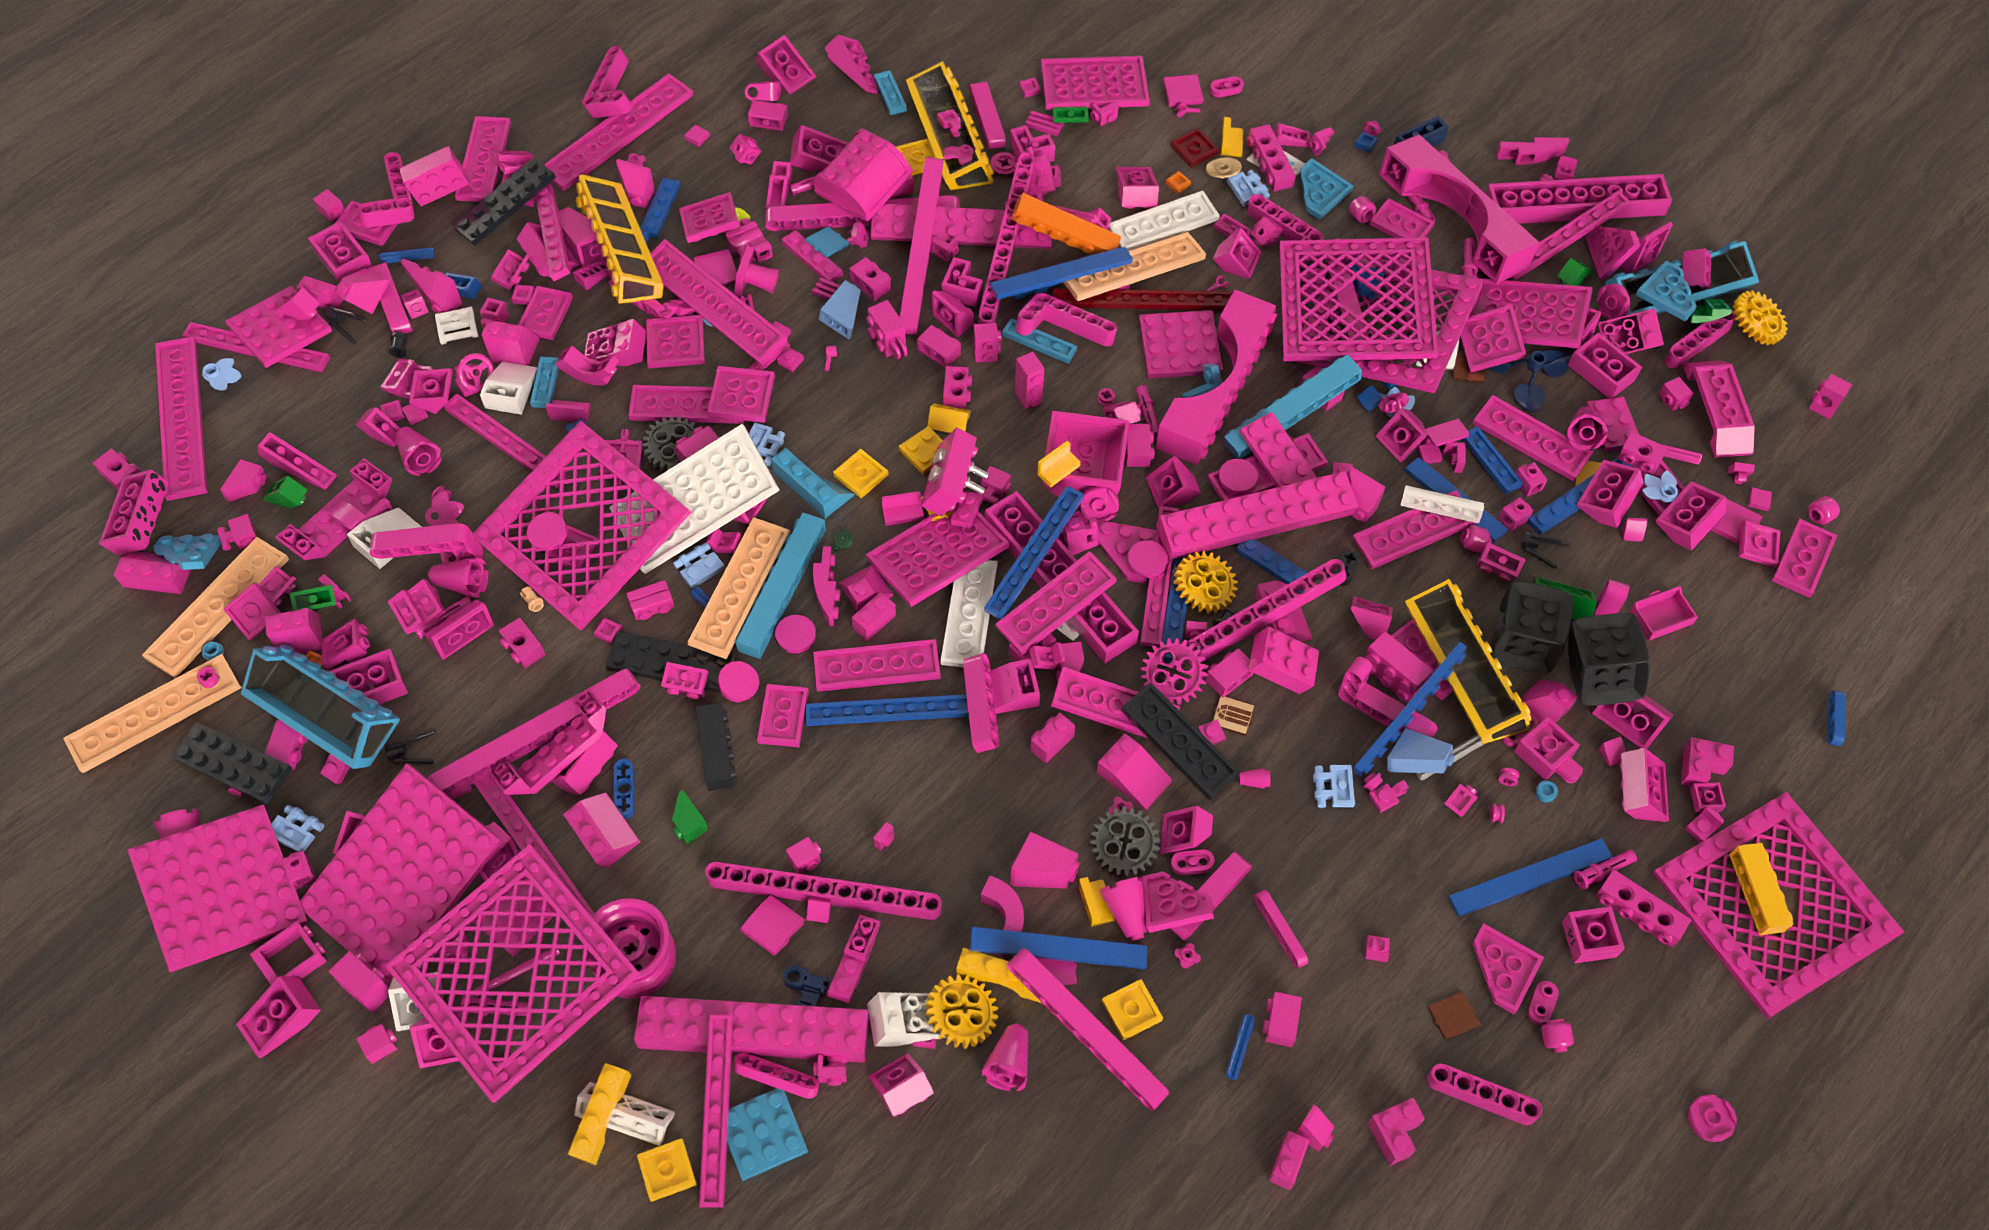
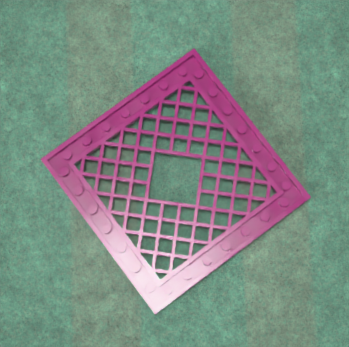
M1428 237L1280 241L1283 361L1336 360L1340 357L1343 358L1347 354L1353 360L1438 358ZM1384 257L1388 262L1383 265L1377 260ZM1399 257H1403L1408 261L1402 265L1396 260ZM1347 258L1351 262L1345 266L1340 261ZM1362 258H1366L1370 262L1366 265H1363L1359 262V260ZM1306 259H1310L1314 263L1308 267L1303 262ZM1324 259H1329L1332 261V263L1329 266H1326L1322 263V261ZM1392 263L1398 267L1394 272L1387 268ZM1410 263H1411V270H1409L1408 268H1406ZM1354 264L1361 268L1356 273L1350 269ZM1375 264L1380 269H1378L1376 272H1373L1369 269V267ZM1317 265L1324 269L1319 274L1312 270ZM1338 265L1342 270L1336 273L1331 268ZM1299 266L1305 269L1301 274ZM1402 270L1409 274L1404 279L1397 275ZM1364 271L1371 275L1366 280L1359 276ZM1382 271L1389 274L1386 279L1379 276ZM1308 272L1315 276L1310 281L1303 277ZM1326 272L1333 275L1330 280H1326L1322 276ZM1348 272L1352 277L1346 280L1341 275ZM1355 278L1382 296L1359 316L1332 298ZM1374 278L1381 282L1376 287L1369 283ZM1395 278L1399 283L1393 286L1388 281ZM1410 278H1412V285L1407 282ZM1318 279L1325 283L1320 288L1313 284ZM1338 279L1343 284L1339 287H1336L1332 284V282ZM1300 280L1305 283V285H1304L1303 287H1301V288H1300ZM1384 285L1391 289L1386 294L1379 290ZM1402 285L1409 288L1405 294L1398 289ZM1327 286L1334 290L1329 295L1322 291ZM1311 287L1315 292L1309 295L1304 290ZM1394 292L1401 296L1396 301L1389 297ZM1412 292H1413V299L1408 296V295H1410ZM1321 294L1325 299L1318 302L1314 297ZM1301 295L1306 298L1303 302H1301ZM1385 299L1391 303L1388 308L1380 304ZM1404 299L1411 303L1406 308L1399 304ZM1309 301L1316 305L1311 310L1304 306ZM1327 301L1334 304L1330 310L1324 306ZM1395 306L1402 311L1397 316L1390 311ZM1338 307L1344 311L1340 317L1334 313ZM1375 307L1383 311L1378 316L1371 312ZM1413 307H1414V314L1409 311V310H1410L1411 308H1413ZM1319 308L1326 312L1321 317L1314 313ZM1301 309L1307 312L1303 317H1301ZM1405 313L1412 318L1407 323L1401 319ZM1367 314L1373 318L1370 323L1362 319ZM1386 314L1393 318L1388 323L1381 319ZM1310 315L1316 319L1313 324L1305 320ZM1329 315L1336 319L1331 324L1324 320ZM1347 315L1355 319L1350 324L1343 320ZM1377 321L1384 326L1379 331L1372 327ZM1396 321L1403 325L1399 330L1391 326ZM1339 322L1345 326L1341 331L1334 327ZM1357 322L1365 326L1360 331L1353 327ZM1413 322H1415L1416 329L1410 326ZM1322 323L1326 328L1323 331H1319L1315 326ZM1302 324H1304L1306 327H1308V328H1306L1303 332H1302ZM1406 328L1413 332L1409 337L1401 333ZM1349 329L1355 333L1352 338L1344 335ZM1368 329L1375 333L1370 338L1363 334ZM1386 329L1394 333L1389 338L1382 334ZM1310 330L1317 334L1313 339L1306 335ZM1329 330L1336 334L1332 339L1325 335ZM1379 336V337L1382 338L1383 340H1374V339H1376V338ZM1319 338H1323V339L1326 340V341H1317V340H1318Z
M1346 258L1348 265L1351 261ZM1362 258L1359 260V262L1363 265H1366L1370 262L1366 258ZM1383 259L1377 260L1383 265L1388 262V260ZM1393 263L1387 267L1393 272L1398 269ZM1375 264L1370 266L1371 268L1380 269ZM1408 265L1406 268L1411 270V265ZM1431 269L1434 300L1438 299L1440 304L1434 306V310L1442 307L1446 310L1445 313L1440 315L1435 311V321H1438L1440 326L1436 327V332L1440 330L1437 336L1438 358L1427 359L1426 363L1423 359H1402L1404 362L1400 364H1394L1392 361L1394 359L1354 360L1362 369L1361 377L1435 393L1483 286V280ZM1402 270L1397 275L1404 279L1409 274ZM1385 273V279H1386V278L1389 276L1388 273ZM1395 278L1388 281L1390 284L1399 283ZM1410 278V279L1407 281V282L1410 283L1411 285H1412V278ZM1403 285L1398 289L1405 294L1407 292L1405 289H1408V287ZM1327 286L1322 291L1329 295L1334 290ZM1383 286L1387 292L1390 291L1387 286ZM1394 292V293H1392V294L1390 295V297H1391L1393 300L1396 301L1397 299H1396V297L1393 295V294H1395V292ZM1356 293L1357 297H1361L1363 300L1359 303L1360 307L1366 305L1369 308L1371 306L1369 303L1377 301L1382 297L1378 295L1376 300L1372 298L1367 300L1365 296ZM1320 294L1317 301L1321 302L1325 297ZM1450 294L1452 299L1444 302L1441 297ZM1327 301L1324 306L1330 310L1334 304ZM1384 302L1380 303L1385 308L1391 305L1390 302H1387L1385 304ZM1338 307L1339 311L1334 313L1339 316L1341 315V310ZM1375 307L1371 312L1374 313L1380 309ZM1319 308L1314 313L1321 317L1326 312ZM1406 313L1403 315L1407 322L1412 319ZM1311 315L1307 319V322L1310 324L1316 321ZM1330 315L1324 319L1326 322H1329V320L1335 321ZM1339 322L1334 327L1337 330L1341 331V328L1339 326L1343 324ZM1319 323L1315 328L1323 331L1326 326ZM1412 323L1410 326L1416 329L1415 324ZM1304 325L1302 332L1308 327ZM1406 328V329H1405L1403 332H1401V333L1406 336L1405 333H1406V332H1409L1410 330H1408V329ZM1368 329V335L1373 336L1374 333ZM1312 330L1306 334L1311 339L1317 336ZM1328 332L1325 333V335L1330 339H1332L1336 335H1329ZM1391 333V334H1389V335H1386V337L1389 338V337L1392 336L1394 333ZM1335 360L1296 362L1328 368ZM1419 361L1422 365L1421 367L1415 369L1411 366L1412 363Z
M580 421L477 528L473 535L480 544L582 631L691 514V511ZM587 456L586 465H577L578 457ZM591 456L599 463L591 464ZM573 460V466L566 467ZM600 467V476L591 477V468ZM604 467L613 474L604 475ZM587 469V477L577 478V470ZM573 470V479L564 480V471ZM560 474V480L553 481ZM614 478V487L604 488V479ZM618 478L626 485L618 486ZM600 480V488L591 489V481ZM587 481V490L577 491V482ZM573 483V492H564V484ZM560 485V493L550 494V486ZM546 488V495H540ZM627 489V498L618 499V490ZM631 489L634 492H636L639 495V497H631ZM614 491V500L604 501V492ZM600 493V501L591 502V494ZM587 494L586 503L577 504V495ZM573 496V504L564 505V497ZM560 497L559 506L550 507V498ZM546 499V508H537V500ZM641 501V509L631 510V502ZM645 501L654 508L645 509ZM533 502L532 509L525 510ZM627 502V511L618 512V503ZM614 504V512L604 513V505ZM600 505V540L557 545L554 548L559 549V558L549 559V550L545 551L544 560H536V552L542 550L535 548L533 545L532 548L522 549V540H528L527 536H523V527H528L530 522L523 523V514L532 513V519H534L536 513L559 510V515L563 518V510ZM655 512V521L645 522V513ZM641 514V522L631 523V515ZM627 515V524L618 525V516ZM519 517V524H512ZM614 517V525L604 526V518ZM641 527V535L631 536V528ZM519 528L518 537L509 538V529ZM627 528V537L618 538V529ZM614 530L613 539L604 540V531ZM518 541V549L510 542ZM627 541V550L617 551L618 542ZM613 543V552L604 553V544ZM600 544V553L590 554V545ZM586 546V555L576 556L577 547ZM563 548H572V556L563 557ZM532 552L531 560L523 553ZM613 556V565L604 566V557ZM600 557V566L590 567V558ZM586 559V568L576 569V560ZM572 561V570H563V562ZM559 562L558 571L549 572V563ZM545 564V572L537 565ZM600 571V579L590 581V572ZM586 572V581L576 582V573ZM572 574V583L562 584L563 575ZM558 575V583L549 576ZM586 585V594L576 595V586ZM572 587V596L563 588Z
M1787 792L1684 852L1652 873L1685 916L1692 920V925L1767 1019L1904 933V930ZM1772 828L1771 836L1762 834ZM1776 829L1787 831V840L1776 838ZM1791 834L1799 843L1791 841ZM1755 837V844L1760 843V839L1771 841L1770 850H1765L1770 855L1769 862L1772 870L1784 872V881L1777 880L1778 885L1799 890L1796 927L1791 926L1787 929L1796 932L1795 941L1784 939L1785 932H1781L1780 937L1768 934L1759 935L1758 932L1753 931L1754 919L1751 911L1749 915L1738 913L1739 904L1748 905L1746 900L1739 899L1742 887L1738 877L1736 883L1725 881L1726 872L1736 874L1735 869L1726 867L1727 858L1731 859L1729 853L1737 846L1748 845L1745 843ZM1775 842L1786 845V854L1775 851ZM1791 846L1801 848V857L1790 855ZM1806 852L1811 856L1813 860L1805 859ZM1774 856L1785 858V867L1774 865ZM1723 857L1722 866L1712 864ZM1790 860L1801 862L1800 871L1789 869ZM1805 863L1816 866L1815 875L1805 873ZM1706 867L1705 876L1695 874ZM1710 868L1721 870V880L1710 877ZM1820 869L1828 878L1820 876ZM1789 873L1800 876L1799 885L1788 882ZM1804 877L1815 880V889L1804 886ZM1694 878L1705 881L1704 890L1693 887ZM1820 881L1831 884L1830 893L1819 890ZM1709 882L1720 884V894L1708 891ZM1725 886L1736 888L1735 897L1724 895ZM1835 886L1842 895L1835 894ZM1803 891L1814 893V903L1803 900ZM1819 895L1830 897L1829 906L1818 904ZM1708 896L1719 898L1718 908L1707 905ZM1834 899L1845 901V910L1834 908ZM1723 900L1735 902L1734 912L1723 909ZM1850 904L1857 913L1850 912ZM1802 905L1813 907V917L1802 914ZM1818 909L1829 911L1828 921L1818 918ZM1834 913L1845 915L1844 924L1833 922ZM1722 914L1733 916V926L1722 923ZM1849 916L1860 919V928L1849 926ZM1738 918L1749 920L1748 929L1737 927ZM1801 919L1812 921V931L1801 928ZM1817 923L1828 925V935L1817 932ZM1833 927L1844 929L1843 939L1832 936ZM1849 931L1858 933L1848 939ZM1737 932L1748 934L1747 944L1736 941ZM1801 933L1812 936L1811 945L1800 943ZM1752 936L1764 938L1763 948L1752 945ZM1816 937L1827 939V949L1816 947ZM1768 940L1779 942V952L1767 949ZM1832 941L1842 943L1832 949ZM1784 944L1795 946L1794 956L1783 953ZM1800 948L1811 950L1810 960L1799 957ZM1751 950L1762 952V962L1751 960ZM1815 951L1824 953L1823 956L1815 960ZM1767 954L1778 956V966L1766 963ZM1783 958L1794 960L1793 970L1782 967ZM1799 962L1808 964L1798 971ZM1766 968L1777 971L1776 981L1765 978ZM1782 972L1791 974V976L1781 981Z
M530 844L386 965V968L493 1103L499 1100L641 975ZM519 885H530L528 896H517ZM534 886L544 897L533 896ZM513 890V896H506ZM501 900H512L510 912L499 911ZM517 900L527 901L526 912H515ZM532 901H543L542 912H531ZM548 902L557 913L546 912ZM495 905V911H489ZM483 915L494 916L492 927H481ZM499 916H509L508 927H497ZM514 916H525L523 928H513ZM530 916L541 917L539 928H528ZM545 917H556L555 928H544ZM561 918L570 929H560ZM477 921L476 927H470L474 922ZM465 931H476L474 943L463 942ZM481 931H491L490 943H479ZM496 931L507 932L505 943H495ZM512 932H523L521 944L510 943ZM527 932H539L537 944H526ZM543 933H554L553 944H542ZM559 933H570L569 945L557 944ZM574 935H576L584 945H573ZM459 936V941H458V942H452L454 939H456V938ZM447 946H458L456 958H445ZM462 947H473L472 958H461ZM478 947H489L487 959H476ZM494 947L536 948L530 992L487 991ZM541 948L552 949L551 960H539ZM557 949H568L566 961H555ZM572 949H584L582 961H571ZM588 950L598 962L587 961ZM441 951L440 958H433ZM428 962H439L437 974L427 973ZM444 962H455L453 974H442ZM460 963H471L469 975L458 974ZM476 963H486L485 975H474ZM539 964L550 965L548 977L537 976ZM554 965H566L564 977H553ZM570 965H582L580 977H569ZM586 966H597L596 978L585 977ZM603 967L606 970V972L601 976V971ZM427 978H437L435 988ZM442 978H452L451 990H440ZM457 979H468L466 991L456 990ZM473 979H484L482 991H471ZM536 981H547L546 993L535 992ZM552 981H563L562 993H551ZM568 981L579 982L578 994L567 993ZM584 982H594L583 992ZM440 994L450 995L448 1004ZM455 995H466L464 1007H453ZM471 995H482L480 1007H469ZM486 995L497 996L496 1008H485ZM502 996H513L512 1008H501ZM518 996L529 997L528 1009L517 1008ZM534 997H545L544 1009H532ZM550 997H561L560 1010L548 1009ZM566 998H576L565 1007ZM453 1011H463L462 1022ZM468 1011L479 1012L477 1024L466 1023ZM484 1012H495L493 1024H482ZM500 1012H511L509 1025L498 1024ZM516 1013H527L525 1025H514ZM532 1013H543L541 1026L530 1025ZM548 1014H557L546 1024ZM467 1028H476L475 1038ZM481 1028H493L491 1041L480 1040ZM497 1029H508L507 1041H496ZM513 1029H525L523 1042L512 1041ZM529 1029L539 1030L528 1040ZM480 1045H490L489 1055ZM495 1045H506L504 1058H493ZM511 1046H521L510 1055ZM494 1062L502 1063L497 1067Z

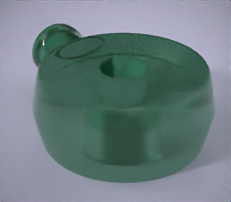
M847 530L838 531L834 539L836 544L832 549L838 552L840 548L850 547L853 543L851 532Z

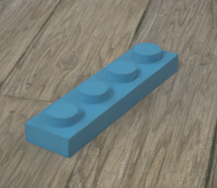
M1012 318L1002 331V336L1067 364L1070 363L1077 352V346L1038 329H1035L1030 335L1017 333V321Z

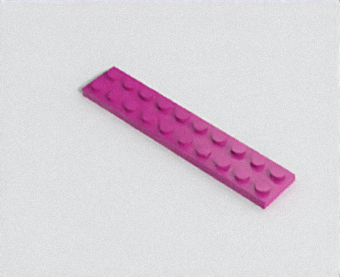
M668 73L630 101L633 107L628 113L608 117L544 164L556 176L552 183L563 191L567 190L579 181V175L590 173L691 98L693 90Z
M883 204L872 216L871 239L912 242L918 205ZM937 207L932 237L936 236L939 239H943L948 244L955 237L958 239V244L996 246L1005 210ZM1020 224L1014 247L1051 249L1052 238L1049 235Z
M666 239L650 253L663 286L690 306L761 366L787 340V337Z
M192 336L155 343L163 478L169 481L165 498L167 501L208 493L196 339Z

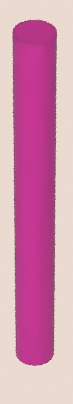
M552 949L540 954L539 960L551 959ZM558 949L556 950V956L560 954ZM535 957L490 980L487 991H491L532 969ZM483 985L475 988L474 991H482Z

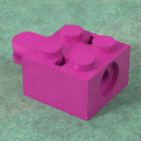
M886 300L868 308L866 320L869 328L867 332L871 339L874 338L879 352H883L886 358L893 355L896 360L901 359V356H908L905 325L889 301Z
M1549 717L1545 718L1527 734L1514 751L1544 780H1547L1556 772L1567 783H1574L1583 771V768L1571 758L1580 744Z

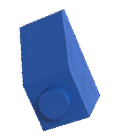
M1354 264L1350 269L1356 273L1361 268ZM1369 267V269L1372 270L1373 272H1376V271L1378 270V269ZM1364 271L1359 276L1366 280L1371 275ZM1382 271L1379 276L1385 279L1386 272ZM1355 278L1353 280V285L1359 295L1376 300L1379 294ZM1374 278L1369 283L1376 287L1381 282Z

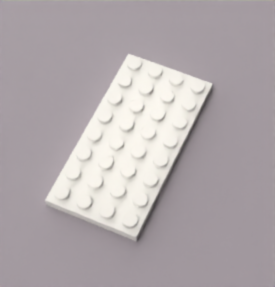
M743 424L653 479L687 507L691 514L642 565L641 571L645 574L780 490ZM636 492L631 493V497H639ZM641 501L631 502V510L641 509ZM645 501V509L654 508ZM627 502L618 503V512L627 511ZM614 504L609 507L612 513L614 512ZM655 512L645 513V522L655 521ZM641 514L631 515V523L641 522ZM627 515L618 516V525L627 524ZM641 527L631 528V536L641 535ZM627 528L620 529L623 536L627 537Z

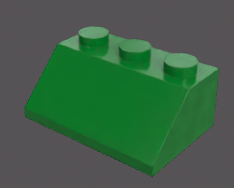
M1534 576L1533 583L1556 588L1573 596L1572 621L1593 616L1597 604V598L1593 591Z

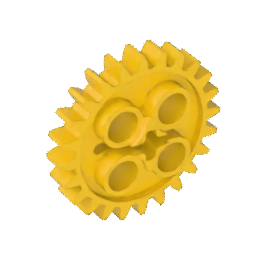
M1746 291L1737 297L1734 301L1735 305H1733L1735 309L1733 313L1737 315L1735 320L1740 321L1738 326H1743V332H1748L1749 338L1753 336L1755 342L1759 340L1761 344L1774 345L1787 334L1785 332L1788 329L1785 327L1787 322L1783 320L1785 316L1780 314L1782 310L1776 308L1777 304L1771 303V298L1767 300L1765 294L1761 296L1760 292Z
M1205 551L1201 555L1195 552L1193 556L1188 554L1176 567L1174 584H1177L1178 587L1175 590L1182 592L1179 597L1186 598L1185 604L1192 603V609L1198 606L1199 612L1205 608L1207 614L1211 610L1217 613L1219 609L1223 611L1226 606L1228 607L1236 597L1235 593L1238 588L1235 586L1238 581L1232 580L1236 574L1229 572L1232 567L1226 568L1227 561L1220 562V556L1215 559L1213 558V553L1206 556Z
M957 975L955 980L951 976L947 978L946 982L942 979L938 984L939 986L935 985L933 987V992H930L927 997L929 1000L925 1004L929 1008L925 1015L931 1017L927 1024L935 1025L932 1033L939 1031L938 1039L940 1040L945 1036L947 1038L946 1044L948 1045L952 1040L954 1041L955 1048L960 1043H962L964 1049L967 1048L969 1042L973 1047L977 1045L978 1041L983 1043L986 1039L985 1037L991 1035V1030L996 1027L994 1022L998 1019V1016L994 1014L998 1007L992 1006L996 999L988 997L992 991L988 990L985 992L983 990L985 984L983 983L978 986L976 978L973 982H969L968 975L964 980H961L960 975ZM967 997L973 998L975 1003L969 1002ZM945 998H950L954 1004L948 1003ZM970 1018L975 1019L978 1022V1025H974L970 1021ZM948 1019L955 1021L957 1026L951 1025Z

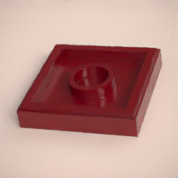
M1199 128L1170 142V147L1190 168L1219 154V148Z

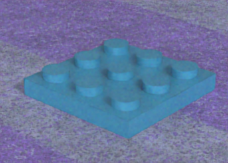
M777 1088L729 1109L727 1142L742 1181L808 1153L784 1090Z

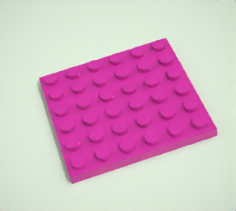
M264 804L128 849L170 973L279 934L296 921L300 925L307 924V919L294 884L289 882L282 862L284 857Z

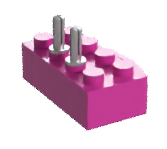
M956 427L938 445L925 486L922 507L943 516L947 511L952 512L957 502L962 503L964 501L966 493L963 492V488L969 487L980 494L984 493L985 488L970 481V477L967 476V473L970 471L984 479H987L989 475L988 472L974 466V462L971 461V458L978 451V447L975 446L976 437Z

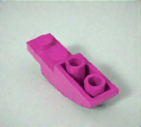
M1534 137L1533 142H1500L1496 158L1514 160L1515 165L1548 161L1565 153L1569 138Z
M823 546L822 563H813L814 587L817 602L824 619L829 626H834V619H838L839 607H836V601H840V589H837L836 581H834V572L831 571V566H835L836 556L832 554L831 546Z
M863 915L859 916L844 949V956L829 987L828 997L849 1003L865 970L881 921Z

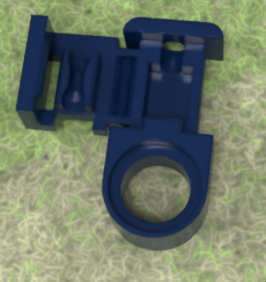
M789 966L783 973L784 984L790 989L800 991V994H802L800 1000L797 999L795 1005L816 1007L819 998L823 997L829 984V976L827 974L825 978L808 973L806 968L799 966ZM791 973L800 975L799 980L796 982L789 981L787 977Z

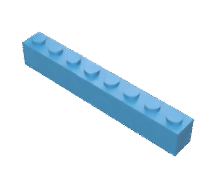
M1348 354L1343 358L1336 359L1331 366L1321 369L1316 376L1306 379L1301 386L1291 389L1286 396L1276 399L1271 406L1261 409L1256 416L1246 419L1235 430L1231 429L1224 436L1225 447L1236 459L1245 458L1252 451L1239 433L1241 428L1273 412L1284 430H1286L1360 381L1362 369Z
M802 513L800 519H796L792 534L787 536L784 550H780L777 563L771 567L767 582L763 583L760 590L761 594L759 598L755 599L752 611L747 616L744 627L738 634L735 641L738 652L761 659L826 531L824 519Z

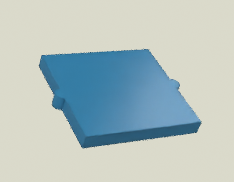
M829 226L806 238V242L826 258L849 246V242Z

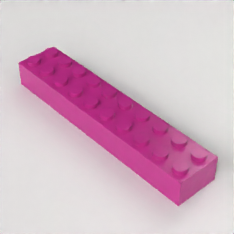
M1663 174L1489 184L1486 195L1519 224L1572 221L1618 190L1631 201V204L1612 218L1666 215L1672 202Z
M1346 471L1162 515L1159 517L1156 526L1169 561L1188 556V554L1193 555L1195 552L1201 553L1251 539L1350 516L1358 508Z
M1017 491L985 510V518L1009 541L1010 547L1007 550L1017 560L1043 520ZM1057 538L1031 578L1041 589L1077 560ZM1105 592L1068 619L1069 623L1104 664L1137 643L1139 631Z
M641 996L634 1039L638 1049L707 1053L709 1014H733L731 1054L747 1053L753 1056L818 1060V1054H823L824 1060H827V1057L831 1055L846 1057L847 1062L865 1063L869 1028L868 1010Z

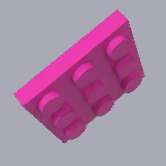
M731 192L679 208L688 243L699 241L708 236H715L727 230H734L740 226Z
M1513 304L1468 317L1461 333V339L1470 372L1527 356Z
M701 315L646 319L648 368L705 364L704 327Z
M718 366L707 411L708 417L765 423L775 373Z
M519 885L517 896H528L530 885ZM534 886L533 896L544 897ZM513 890L506 896H513ZM501 900L499 911L510 912L512 900ZM517 900L515 912H526L527 901ZM532 901L531 912H542L543 901ZM548 902L546 912L557 913ZM495 905L489 911H495ZM483 915L481 927H492L494 916ZM499 916L497 927H508L509 916ZM514 916L513 928H523L525 916ZM530 916L528 928H539L541 917ZM545 917V924H544V926H545L553 917ZM483 931L491 937V931ZM496 931L495 942L505 943L507 932ZM512 932L510 943L521 944L523 932ZM527 932L526 944L538 932ZM522 948L503 949L514 958Z

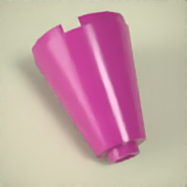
M1582 407L1576 412L1568 426L1567 436L1569 442L1575 448L1582 451L1597 449L1607 438V425L1592 408Z
M402 427L396 432L395 440L405 469L410 474L421 476L420 474L425 472L429 474L438 467L442 457L440 456L441 449L437 444L409 427Z
M473 557L433 565L428 572V578L433 585L472 598H479L480 592H485L487 587L488 570H484L483 564L486 565L482 558Z
M186 809L172 811L161 815L160 821L155 819L154 826L160 838L200 826L201 815L199 810L192 809L193 813H187Z
M1141 877L1117 882L1116 885L1112 886V889H1110V886L1100 889L1103 900L1125 937L1131 938L1132 941L1144 938V933L1147 932Z
M1013 1024L1007 1026L983 1066L981 1075L982 1077L985 1075L987 1077L986 1082L998 1089L1010 1091L1011 1087H1017V1091L1025 1088L1027 1083L1028 1031L1021 1024Z

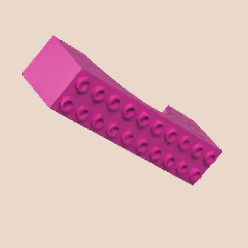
M1414 136L1387 148L1379 176L1401 196H1410L1412 194L1417 196L1418 194L1423 198L1444 204L1460 214L1472 227L1477 238L1478 248L1472 262L1497 284L1528 270L1539 241L1422 136Z
M1234 290L1220 316L1217 339L1226 349L1232 362L1233 371L1220 386L1210 392L1195 397L1174 398L1159 425L1157 449L1195 465H1198L1201 459L1204 460L1209 450L1207 447L1213 445L1216 431H1220L1224 422L1222 419L1228 417L1231 403L1236 402L1239 394L1237 392L1239 389H1243L1246 382L1245 377L1250 376L1253 362L1256 363L1258 361L1260 349L1265 348L1267 336H1271L1275 327L1273 324L1277 317V314H1275L1276 305Z

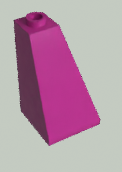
M569 207L559 210L564 241L580 266H586L601 258L606 260L607 258L602 255V246L597 242V233L592 230L591 219ZM605 228L609 241L614 248L610 230Z

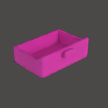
M1680 586L1662 593L1659 590L1652 592L1648 598L1635 602L1629 611L1638 618L1642 631L1648 641L1690 626L1698 618L1682 594Z

